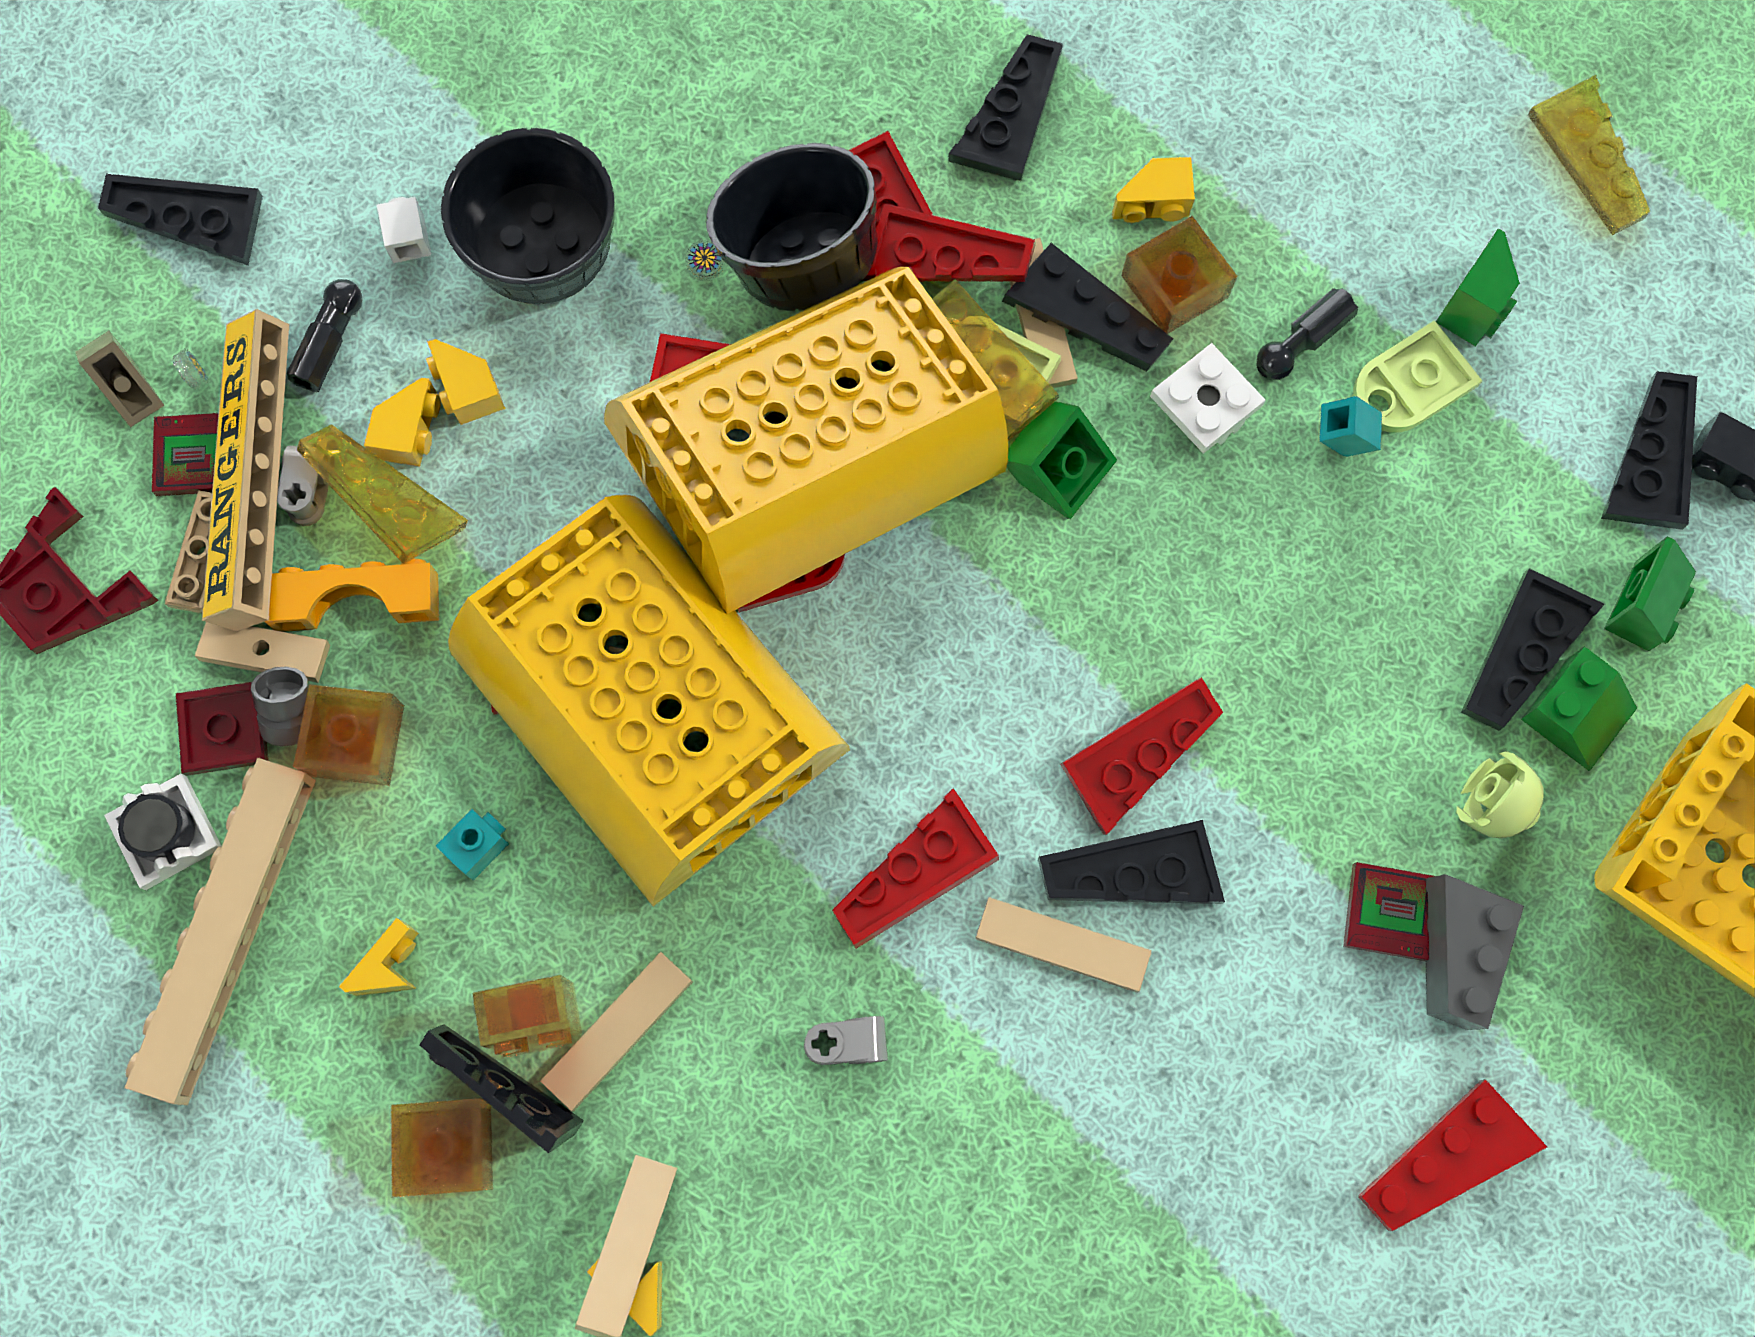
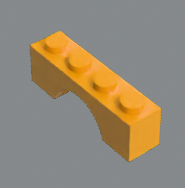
M405 559L400 565H385L382 562L370 561L362 563L358 568H345L341 565L328 564L320 566L319 570L304 571L296 567L281 568L278 570V573H272L269 620L264 622L273 630L280 632L317 629L323 615L333 604L344 598L356 595L371 596L385 603L388 612L398 623L439 621L438 573L430 562L426 563L422 559Z

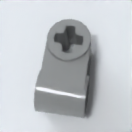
M289 445L284 450L277 502L297 525L310 526L315 524L324 513L328 487L334 471L333 453L328 448Z
M884 1016L853 1018L841 1022L815 1025L808 1031L805 1037V1053L812 1062L820 1065L840 1063L863 1064L888 1061ZM821 1032L826 1033L828 1040H835L836 1043L835 1047L829 1049L828 1056H821L820 1050L817 1048L812 1049L811 1042L817 1041Z

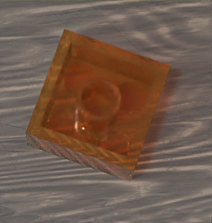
M1193 216L1129 252L1121 274L1158 327L1167 334L1229 298L1238 277Z
M309 684L293 767L314 778L390 786L404 705L392 693Z
M562 975L472 993L480 1046L494 1050L495 1055L503 1054V1057L526 1054L529 1053L528 1045L539 1043V1046L546 1045V1048L565 1046L572 1043L571 1036L582 1034L574 983Z
M483 1098L391 1105L392 1197L493 1190L491 1105Z

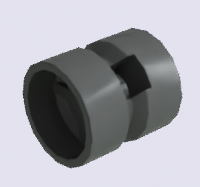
M285 666L265 670L255 677L251 683V693L254 707L258 713L256 717L263 740L271 745L292 746L309 738L315 730L313 707L310 703L311 696L308 680L305 674L296 668Z

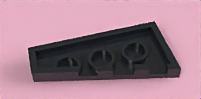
M1029 34L1025 36L1004 68L1003 74L996 86L991 88L977 115L973 116L966 126L965 133L958 144L955 143L949 152L948 162L1022 181L1062 54L1063 43Z
M106 174L98 209L106 217L249 265L263 195L258 188Z
M1050 243L1030 265L1025 282H1015L1002 300V302L1012 307H1015L1017 304L1033 312V317L1045 323L1050 320L1069 329L1068 334L1080 340L1087 338L1101 345V350L1146 372L1174 339L1053 243Z
M1657 371L1652 376L1601 519L1681 530L1689 524L1698 376Z
M1530 568L1527 569L1522 575L1461 713L1498 731L1504 728L1533 693L1540 681L1559 661L1562 654L1582 633L1589 621L1600 611L1604 603Z
M1203 820L1039 856L1038 858L1048 900L1223 904L1225 902Z
M445 1024L428 1030L419 1044L429 1053V1058L434 1063L452 1072L548 1154L572 1138L584 1122L583 1119Z

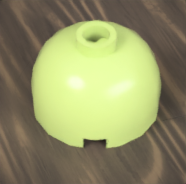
M1509 752L1500 753L1505 758L1500 759L1496 763L1490 758L1487 759L1470 775L1461 794L1469 792L1471 794L1463 810L1457 806V814L1462 822L1472 829L1493 838L1512 837L1534 826L1540 817V810L1543 804V786L1538 775L1525 761ZM1481 804L1488 808L1485 812H1483Z

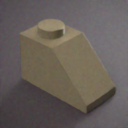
M110 330L75 352L79 364L130 427L164 406V403Z

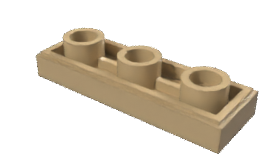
M198 490L165 600V605L170 608L202 613L212 493ZM206 546L205 551L197 555L198 550Z
M206 622L195 657L202 662L263 672L274 667H292L303 672L308 681L319 683L330 644L324 639L253 626L234 631ZM269 649L266 654L260 655L263 650Z

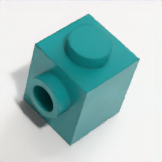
M1358 396L1321 404L1319 439L1321 443L1345 457L1381 450L1382 412Z
M471 809L443 837L436 847L466 876L474 880L509 843L501 836L506 829L489 812L481 817Z

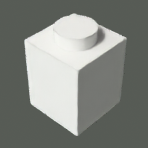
M397 197L387 203L377 204L384 247L393 263L431 256L424 214L416 197Z

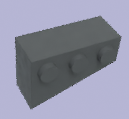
M1446 874L1427 878V928L1429 932V960L1426 961L1427 1015L1465 1030L1489 1029L1524 906Z

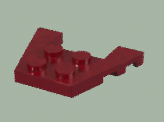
M57 487L52 488L45 497L48 502L38 517L33 515L26 525L27 533L15 551L10 549L0 563V616L27 647L36 654L149 607L158 601L155 595L131 570L98 597L51 546V543L84 516Z

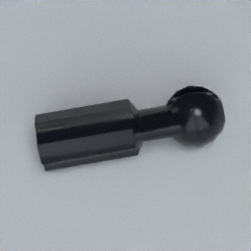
M348 279L332 281L324 290L322 307L315 321L310 323L286 372L287 379L296 386L312 392H319L343 342L342 335L351 317L356 315L362 306L361 290L354 282Z
M1333 288L1291 324L1292 334L1283 342H1269L1263 345L1257 355L1256 366L1259 373L1269 380H1281L1289 376L1294 367L1295 357L1304 349L1317 350L1357 315L1358 306L1355 304L1352 295L1343 288Z

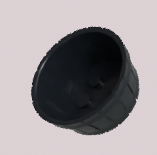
M544 128L513 129L502 132L501 135L496 134L477 144L475 149L468 151L456 164V169L452 170L443 191L441 219L444 222L442 224L445 235L453 250L464 265L475 275L479 276L492 290L514 301L528 304L554 303L569 298L581 291L602 269L610 249L611 233L614 226L615 201L614 191H612L613 186L607 170L604 166L602 167L600 159L586 145L583 146L575 138Z
M803 143L766 152L735 170L719 186L713 196L714 199H711L706 216L708 219L706 220V229L709 238L722 260L738 276L745 290L766 306L776 307L785 311H795V309L799 311L806 310L859 285V282L863 281L869 273L871 264L873 265L878 245L875 226L877 199L874 179L865 162L844 148L832 147L829 144L807 143V145Z

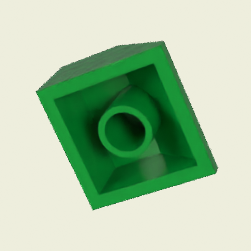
M1499 228L1497 229L1436 320L1437 324L1475 347L1484 335L1490 339L1517 303V300L1511 296L1520 282L1504 231Z
M1047 400L1008 448L1007 469L1019 484L1063 516L1071 519L1117 462V458L1079 406Z
M1667 536L1635 561L1604 628L1647 651L1654 649L1661 643L1667 644L1672 639L1679 625L1674 619L1679 609L1685 608L1694 593V588L1690 584L1696 571L1674 539Z
M1584 646L1565 661L1521 720L1586 770L1590 771L1637 710V706L1620 673Z

